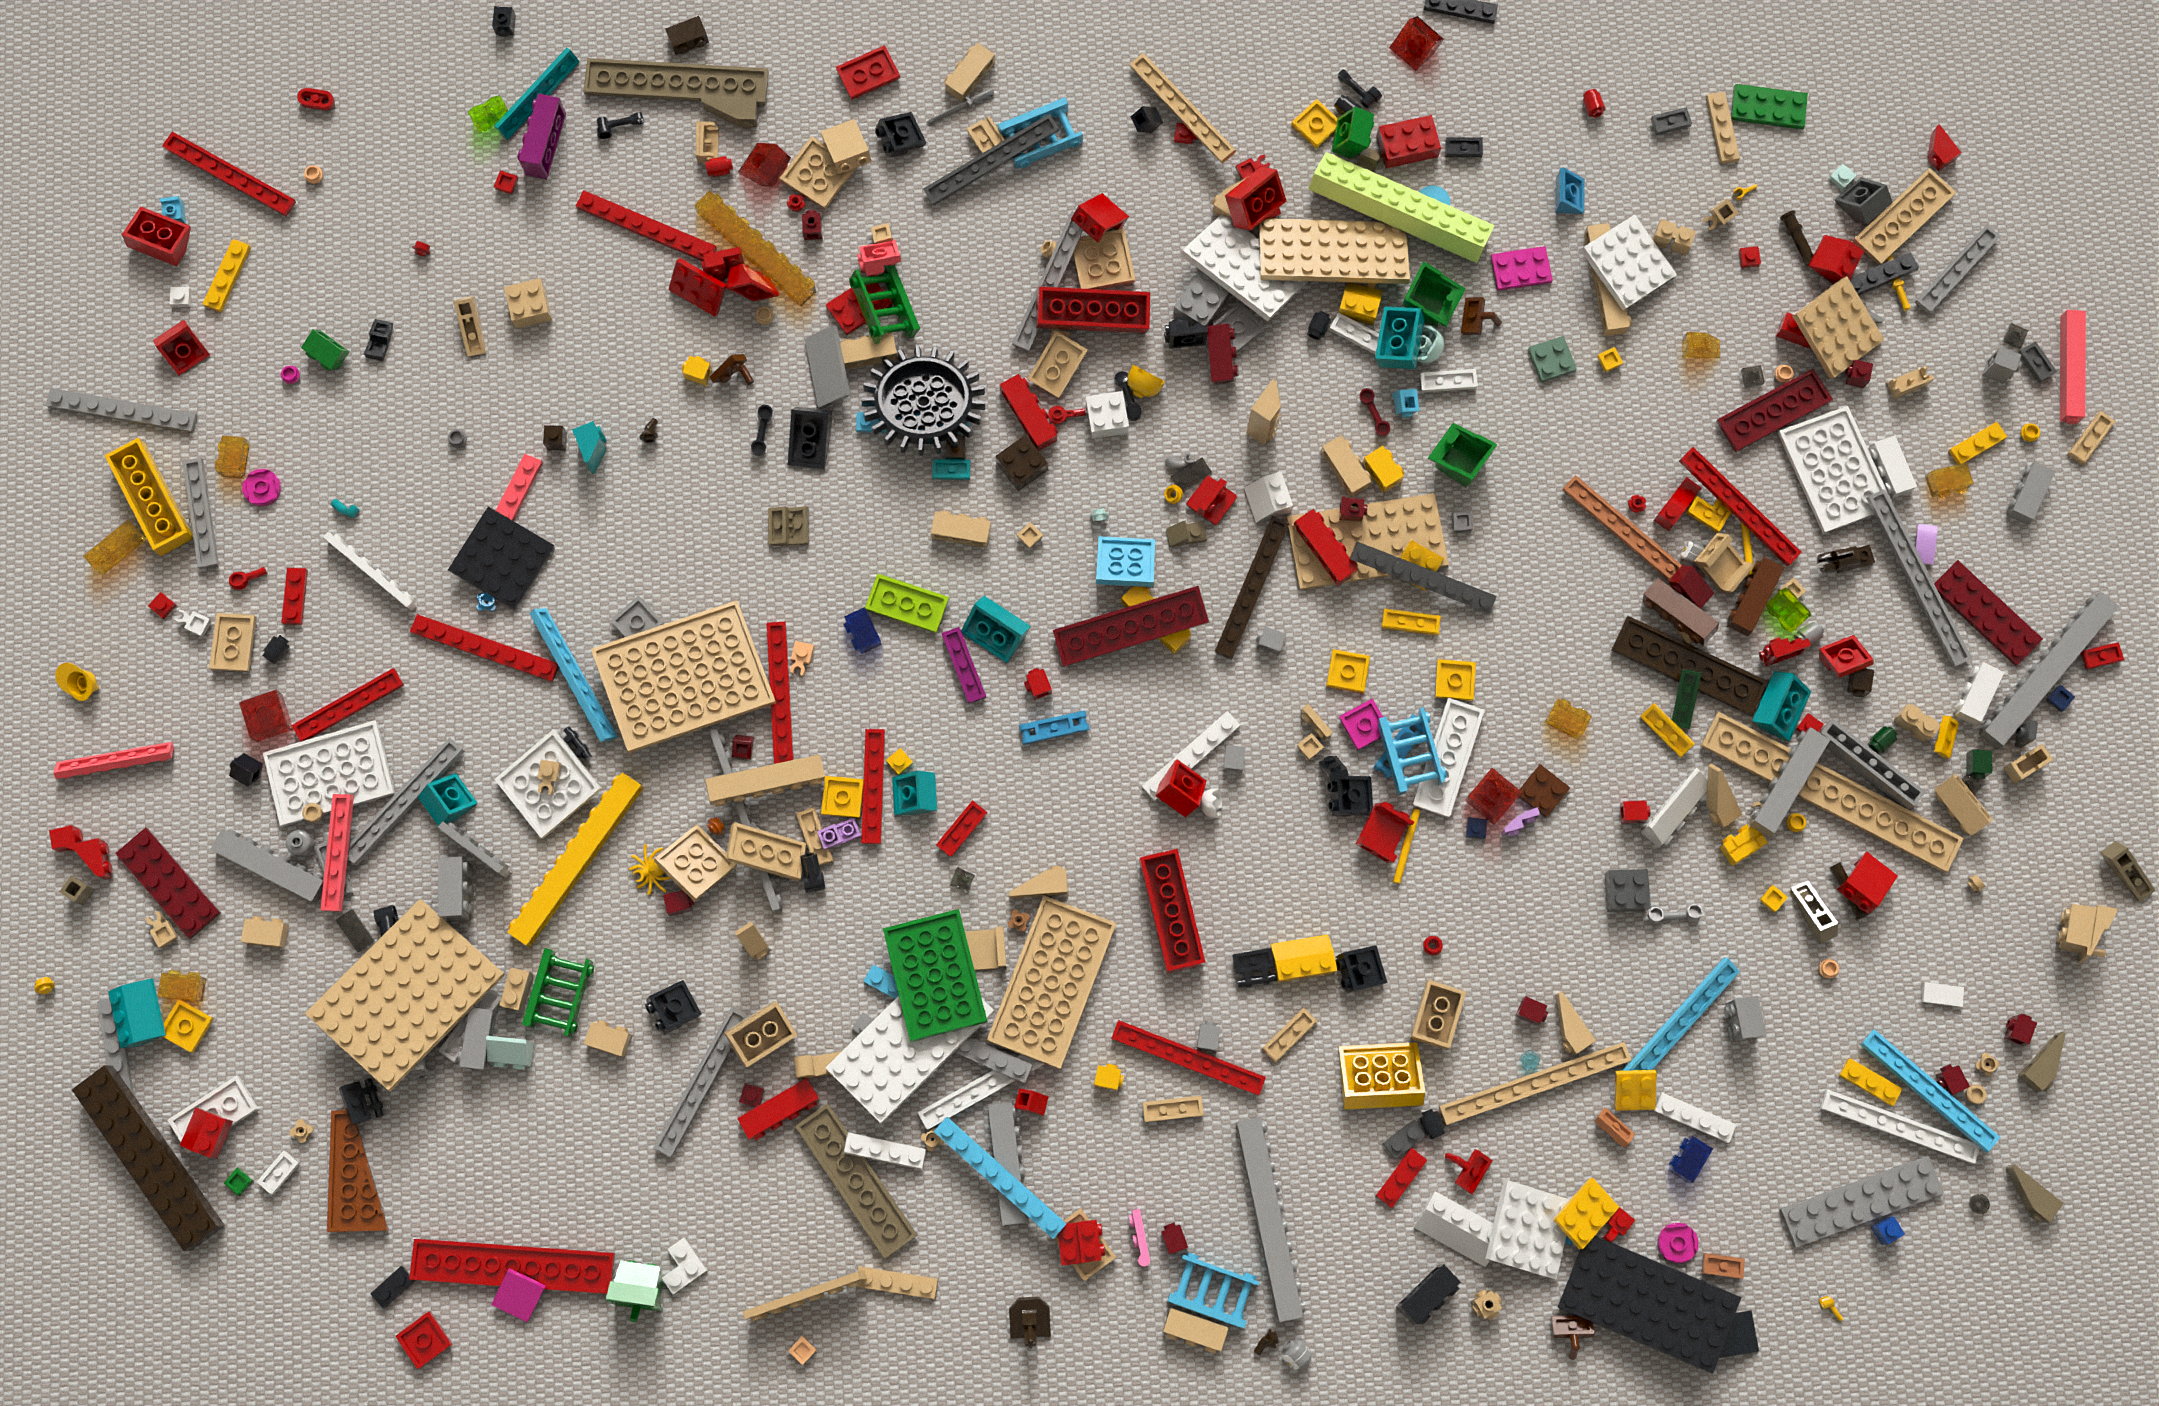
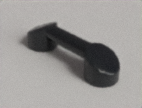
M1120 371L1116 373L1114 382L1118 387H1122L1128 404L1127 418L1131 421H1136L1141 417V407L1135 403L1128 386V373Z
M761 405L758 408L760 423L757 439L751 444V452L756 456H761L766 451L764 437L767 422L771 420L773 410L769 405Z

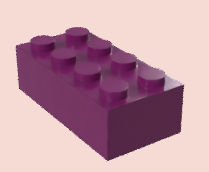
M538 93L537 99H534L532 104L533 113L528 118V130L523 135L522 150H519L517 158L527 176L547 180L566 112L560 98Z

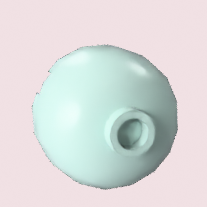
M1423 325L1417 362L1429 364L1441 356L1444 349V340L1442 335L1432 326Z

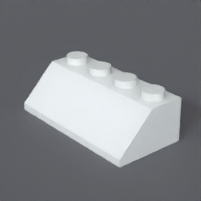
M1695 768L1687 775L1641 831V834L1657 847L1663 844L1667 845L1673 838L1671 835L1675 829L1679 831L1685 824L1683 819L1695 812L1697 809L1696 803L1698 801L1703 802L1707 797V780L1698 768Z
M1436 1191L1432 1192L1414 1228L1484 1267L1490 1261L1485 1258L1494 1223Z

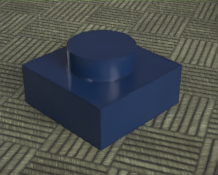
M2059 685L2046 700L2060 712H2063L2075 696L2062 685Z
M1468 817L1466 837L1486 839L1487 819Z

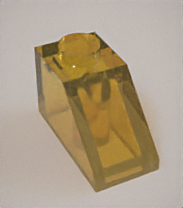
M1687 332L1682 339V357L1720 358V339L1706 332Z

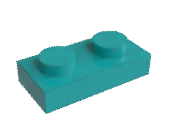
M933 459L932 478L934 480H970L971 461Z

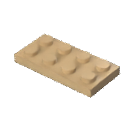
M734 822L731 825L726 861L799 881L802 875L800 856L805 854L806 843Z

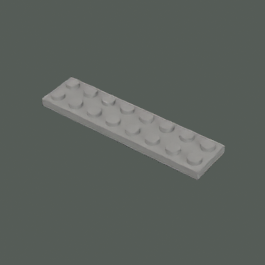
M1924 1156L1779 1210L1795 1248L1942 1195L1944 1192L1929 1156Z

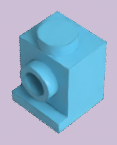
M179 196L160 198L162 215L186 224L185 206Z
M1417 389L1398 390L1392 393L1396 415H1401L1402 418H1410L1419 411Z

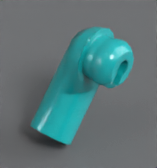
M338 499L331 501V506L345 516L353 518L360 511L354 504L347 508Z

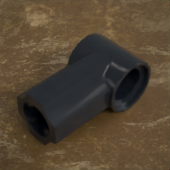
M811 852L801 855L806 893L825 890L824 876L820 871L817 853Z

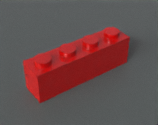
M1017 374L999 384L1000 392L1037 450L1040 451L1056 442L1058 431L1055 425H1050L1047 420L1049 417L1045 409H1040L1038 405L1039 400L1035 393L1031 394L1028 388L1030 386L1025 378L1022 379Z
M1312 509L1294 522L1293 527L1337 586L1357 573V562L1349 559L1350 557L1346 553L1345 546L1342 542L1339 543L1336 540L1334 531L1330 527L1327 528L1324 524V518L1319 512L1316 513Z
M806 1078L737 1119L748 1139L757 1141L765 1136L764 1132L770 1129L774 1131L783 1126L782 1122L788 1118L792 1121L800 1116L799 1112L807 1109L809 1111L818 1105L817 1102L820 1099L809 1079Z

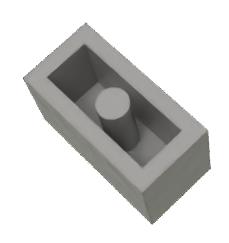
M1999 347L1987 360L1982 376L2003 384L2008 378L2011 379L2014 372L2017 373L2022 364L2020 362L2021 354Z

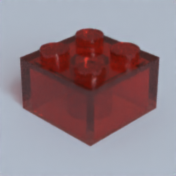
M275 689L239 702L249 737L255 742L294 730L291 726L292 723L283 694Z
M1491 768L1464 801L1495 825L1522 792L1495 769Z

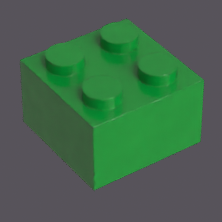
M1355 106L1337 118L1331 152L1351 159L1368 148L1371 143V131L1374 127V113Z

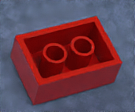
M1432 115L1378 127L1376 136L1385 169L1439 157L1441 145Z
M1262 166L1225 195L1234 227L1250 231L1277 210L1278 207L1287 202L1277 169Z

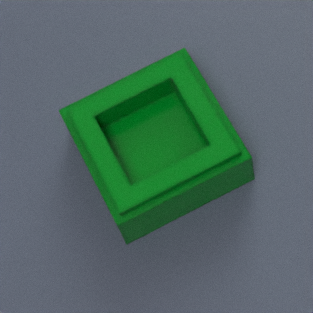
M236 1168L224 1184L237 1196H241L254 1180L240 1168Z

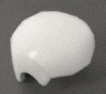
M1219 788L1206 790L1200 802L1202 811L1211 819L1221 816L1220 813H1217V810L1222 808Z

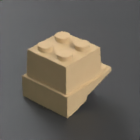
M2071 904L2060 915L2059 924H2062V929L2057 934L2056 942L2059 943L2058 949L2078 953V963L2080 964L2091 955L2105 958L2106 950L2095 947L2103 931L2109 929L2117 909L2101 905L2091 907Z

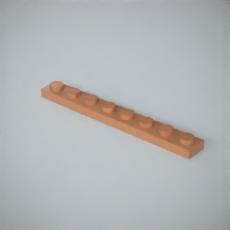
M1576 475L1562 489L1564 493L1667 580L1682 566Z

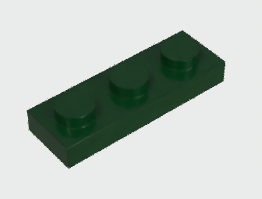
M1682 669L1672 721L1678 727L1687 729L1691 727L1702 672Z

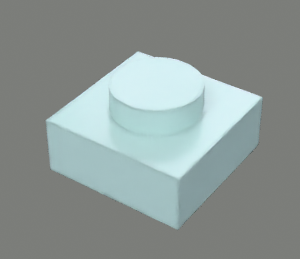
M1842 164L1829 179L1841 190H1844L1857 175Z

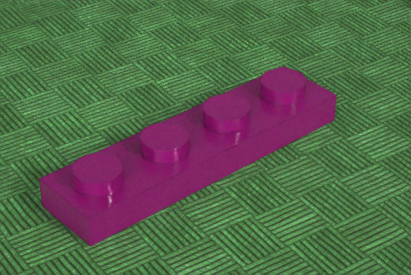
M960 627L941 633L968 704L985 699V691Z

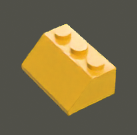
M1328 935L1270 944L1277 983L1334 974L1337 971L1334 951Z

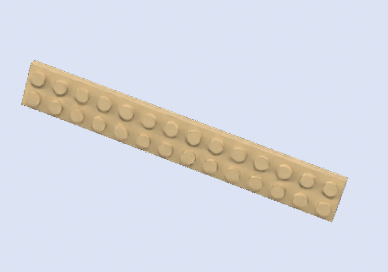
M1720 712L1716 713L1700 747L1768 782H1771L1774 777L1778 778L1780 774L1778 772L1779 767L1783 762L1787 763L1790 758L1787 756L1790 748ZM1816 763L1797 797L1944 873L1948 872L1964 839L1819 763Z

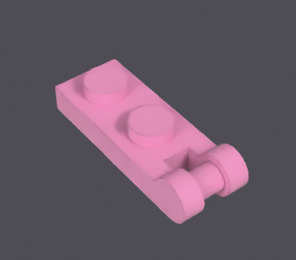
M1140 1209L1132 1210V1215H1129L1130 1226L1135 1227L1136 1235H1133L1135 1248L1139 1247L1140 1251L1138 1264L1145 1267L1150 1263L1141 1212Z

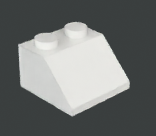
M1282 472L1264 476L1244 488L1255 523L1271 519L1272 516L1278 517L1292 512L1293 504Z

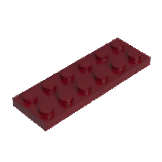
M1813 368L1718 418L1716 422L1734 451L1738 452L1830 403L1833 398Z
M1959 560L1934 583L1941 598L2013 665L2017 666L2043 640L2037 632Z
M145 827L115 853L189 939H192L221 913L148 828Z

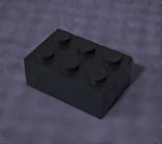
M1439 1264L1396 1307L1412 1325H1423L1431 1317L1429 1313L1432 1310L1437 1311L1445 1304L1444 1299L1447 1296H1453L1460 1289L1458 1285L1461 1282L1445 1264Z

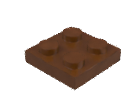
M1539 764L1515 795L1533 809L1538 807L1539 813L1547 818L1570 787Z

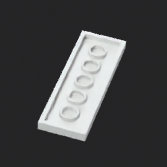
M1451 698L1447 699L1434 738L1441 767H1444L1446 770L1447 778H1445V782L1442 785L1438 784L1437 779L1419 783L1412 806L1446 818L1450 817L1485 710ZM1432 760L1426 762L1423 774L1435 771Z

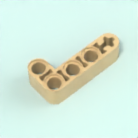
M841 1052L795 1057L796 1078L803 1080L831 1075L826 1070V1067Z

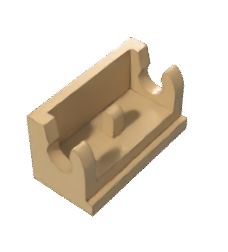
M696 121V158L698 163H705L709 159L718 157L719 128L715 126L714 122Z
M1927 366L1888 381L1886 384L1894 399L1928 386L1934 380L1932 374L1927 376Z

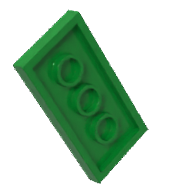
M1735 84L1733 88L1731 120L1803 130L1806 120L1808 93Z

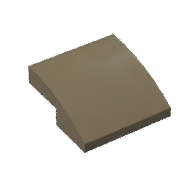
M807 506L768 508V545L796 546L809 544V508Z

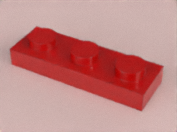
M287 568L281 623L284 625L303 624L308 575L306 568Z
M972 800L938 841L936 846L951 858L988 812Z
M1410 1148L1375 1196L1390 1208H1393L1427 1159L1413 1148Z

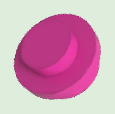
M286 366L281 371V378L287 384H294L299 380L300 372L295 366Z

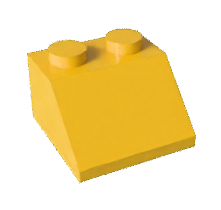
M1347 282L1339 313L1354 321L1374 325L1383 291Z

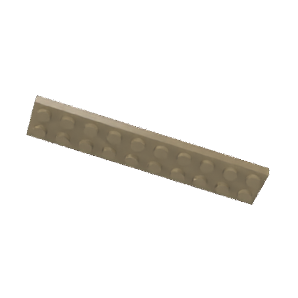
M587 58L583 92L585 95L701 101V98L756 99L758 105H766L769 70L768 68Z

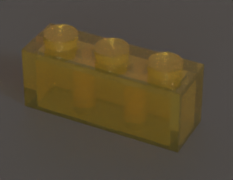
M128 519L83 555V557L94 570L103 576L145 542L147 538Z

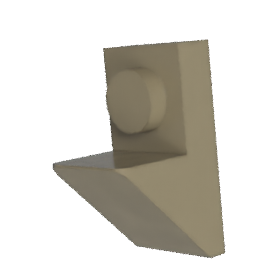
M1369 147L1361 152L1357 166L1374 173L1382 153Z
M1185 520L1166 528L1169 547L1207 541L1204 521L1186 524Z

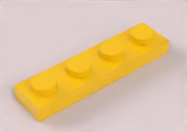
M232 239L202 303L204 307L222 313L251 250L249 244Z

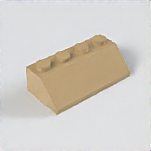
M1272 379L1251 408L1246 432L1263 445L1274 439L1277 434V425L1280 422L1281 404L1277 383L1274 379Z

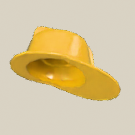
M70 662L62 663L56 669L55 678L58 686L79 701L87 700L94 691L99 689L93 673L82 670Z

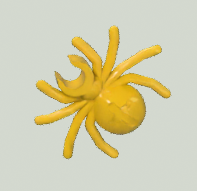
M644 844V862L636 855H631L632 858L642 864L629 868V871L637 869L633 874L638 872L641 874V878L636 880V882L644 881L637 885V889L643 887L649 881L647 895H650L653 880L660 890L667 892L656 879L662 881L670 880L671 878L669 876L659 877L665 874V872L652 859L663 848L656 849L647 860V844Z

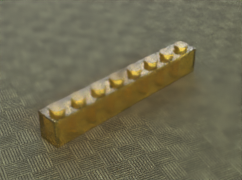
M709 190L694 205L696 213L734 247H740L742 254L802 307L816 293L813 279L809 276L805 277L802 274V270L796 264L792 265L784 253H779L775 250L776 247L771 241L768 240L766 242L762 238L763 235L757 229L753 230L744 217L740 218L736 215L737 212L732 206H726L723 203L724 200L717 193L714 195Z

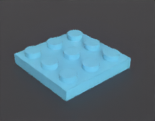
M1098 536L1096 584L1153 587L1155 539Z

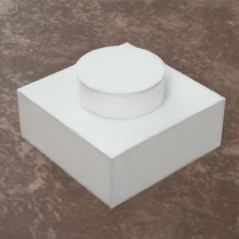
M171 287L170 306L191 307V288Z

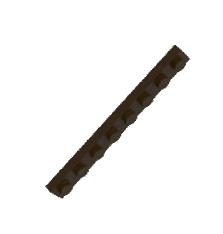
M1274 516L1271 517L1214 653L1231 660L1233 659L1285 536L1289 522Z

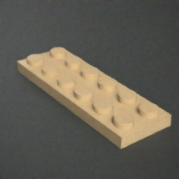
M1929 168L1858 234L1853 242L1864 250L1879 266L1939 211L1956 192Z
M858 1271L742 1311L744 1319L751 1318L752 1322L768 1317L767 1313L769 1312L773 1315L786 1311V1306L795 1308L806 1304V1299L809 1302L824 1298V1293L828 1292V1295L844 1291V1286L853 1288L862 1285V1280L867 1279L865 1271Z

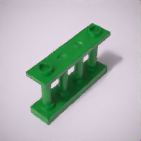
M887 265L882 275L863 278L859 270H855L849 278V284L855 293L869 328V335L873 338L874 343L878 344L884 334L904 331L907 339L914 338L920 330V326L895 265ZM884 282L888 291L868 294L865 285ZM890 298L895 306L874 310L871 301ZM895 314L899 316L901 323L881 327L878 317Z
M544 948L522 1025L534 1028V1025L537 1023L564 1029V1035L571 1038L572 1034L576 1033L578 1027L576 1019L588 978L594 972L593 961L586 959L583 965L559 959L555 956L556 952ZM558 966L582 972L579 984L551 977V967ZM553 985L576 991L573 1003L546 996L544 994L545 987ZM547 1004L571 1010L568 1022L540 1015L538 1013L540 1005Z

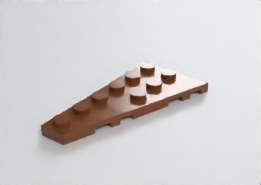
M331 1110L327 1232L389 1231L358 1125L351 1126L346 1110Z

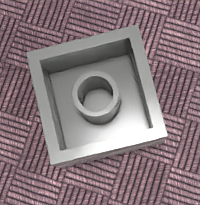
M1758 996L1734 999L1725 1003L1724 1014L1726 1019H1729L1730 1024L1728 1034L1733 1039V1042L1753 1040L1766 1035Z

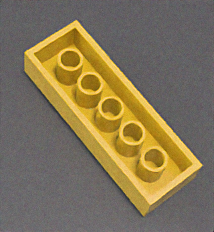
M139 437L104 455L153 551L159 556H163L193 540V534L147 445Z

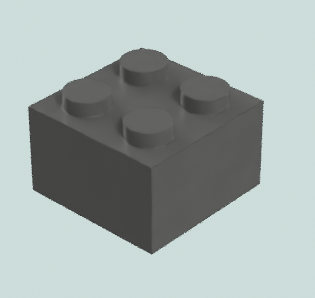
M1648 869L1608 870L1604 874L1607 912L1647 911L1651 908Z

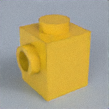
M689 356L688 360L684 361L681 369L685 379L706 386L713 370L711 364L699 356Z
M1106 1064V1067L1098 1065L1094 1086L1117 1091L1118 1087H1122L1124 1075H1120L1121 1070L1118 1069L1117 1065Z

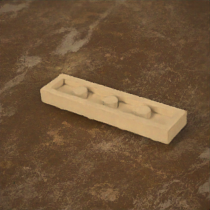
M1726 93L1707 94L1706 101L1720 164L1738 162L1740 156Z
M858 1266V1271H865L867 1279L862 1280L863 1284L856 1287L935 1299L938 1283L936 1278Z

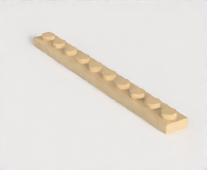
M1625 1042L1441 1105L1439 1109L1445 1125L1632 1060Z

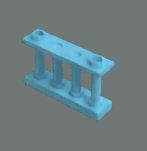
M1065 97L998 124V130L1003 137H1011L1016 132L1023 130L1050 114L1052 118L1055 116L1060 118L1068 137L1058 140L1054 134L1049 137L1051 144L1041 147L1038 143L1033 146L1034 151L1026 154L1023 152L1014 158L1016 169L1020 167L1025 168L1032 162L1069 147L1075 148L1083 142L1082 132L1074 133L1065 114L1068 111V102Z
M1424 707L1419 709L1417 717L1393 723L1391 721L1388 722L1387 717L1379 718L1377 721L1398 796L1406 794L1409 785L1437 779L1438 784L1442 785L1445 782V778H1447L1445 768L1441 767L1428 724L1431 723L1428 712H1425ZM1421 723L1423 735L1399 741L1393 740L1391 734L1393 730ZM1423 742L1427 743L1429 753L1406 759L1398 758L1397 751H1399V748ZM1432 760L1435 771L1409 778L1407 776L1404 777L1402 772L1404 767Z
M1189 1252L1187 1256L1182 1255L1181 1259L1186 1260L1187 1263L1178 1290L1174 1292V1295L1169 1294L1167 1302L1244 1329L1247 1321L1243 1320L1244 1315L1242 1313L1251 1285H1259V1281H1256V1276L1248 1273L1242 1276L1198 1260V1255ZM1194 1264L1206 1267L1197 1297L1190 1301L1185 1299V1291ZM1213 1271L1225 1274L1216 1304L1210 1308L1204 1306V1298ZM1234 1277L1244 1281L1235 1311H1232V1314L1229 1315L1224 1313L1223 1306L1232 1278Z

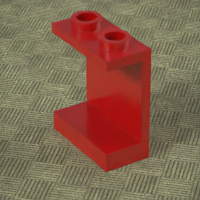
M1101 193L1078 205L1071 220L1098 243L1107 230L1111 228L1115 230L1122 229L1129 216L1106 195Z
M1383 802L1375 804L1355 844L1386 863H1394L1397 858L1394 851L1406 827L1413 825L1414 821L1409 819L1410 816L1407 813L1398 812L1393 809V805Z
M1866 851L1857 859L1854 864L1856 867L1837 890L1861 910L1870 914L1879 906L1898 875Z

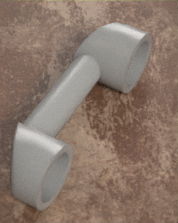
M1693 903L1689 905L1687 911L1664 913L1662 908L1655 906L1649 910L1648 918L1653 924H1660L1663 920L1687 919L1694 922L1701 918L1703 908L1701 905Z

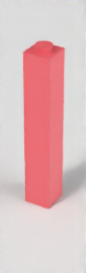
M2066 310L2060 316V421L2067 422V424H2078L2085 418L2086 311Z

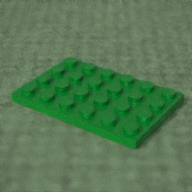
M959 909L883 928L910 1042L988 1022Z

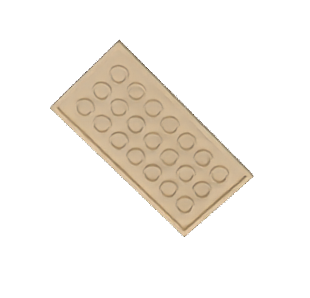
M1270 218L1258 224L1261 280L1409 284L1410 282L1407 234L1384 222Z
M1435 493L1367 504V516H1363L1362 522L1339 520L1340 508L1318 511L1323 516L1324 524L1327 528L1330 527L1334 531L1336 540L1339 543H1343L1349 557L1356 541L1400 558L1408 542L1412 539L1444 558L1439 568L1449 566ZM1351 506L1353 510L1358 509V507ZM1305 514L1287 516L1286 522H1289L1288 532L1299 590L1336 585L1293 527L1294 522ZM1357 562V573L1344 583L1392 575Z
M1043 896L988 1035L987 1042L1061 1070L1117 923Z

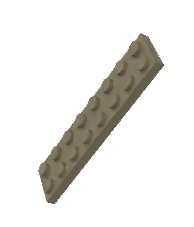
M829 1103L795 1126L884 1259L918 1236L867 1159L843 1153L848 1131Z

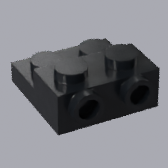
M912 112L882 118L875 128L876 136L883 141L884 152L889 153L891 158L905 155L908 150L924 147L927 143Z
M1180 318L1169 322V325H1165L1164 338L1165 343H1169V349L1206 345L1207 325L1193 324L1191 327H1188V320Z
M1346 776L1332 782L1328 781L1327 790L1331 792L1328 809L1332 811V816L1370 815L1373 809L1371 776Z
M1377 945L1344 952L1336 956V967L1338 971H1341L1342 975L1341 987L1346 990L1347 994L1388 983Z
M684 980L650 995L645 1004L647 1012L650 1015L653 1014L656 1019L654 1021L656 1029L659 1032L662 1031L664 1035L682 1027L683 1024L702 1014Z

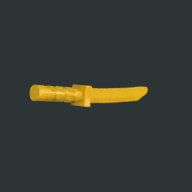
M1891 255V256L1886 260V262H1888V261H1890V260H1893V259H1894V258H1893V255ZM1899 278L1892 281V290H1896L1903 310H1910V304L1903 290L1904 280L1901 281Z

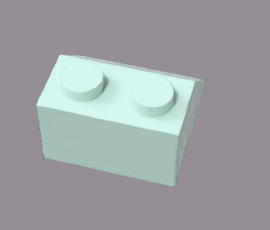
M486 1037L487 1061L493 1063V1067L505 1068V1065H513L512 1069L525 1070V1067H531L534 1043L525 1039Z

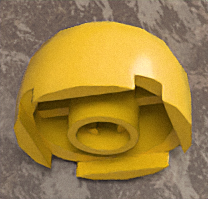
M1133 364L1127 376L1128 386L1134 390L1132 394L1141 399L1143 396L1153 397L1157 395L1166 382Z

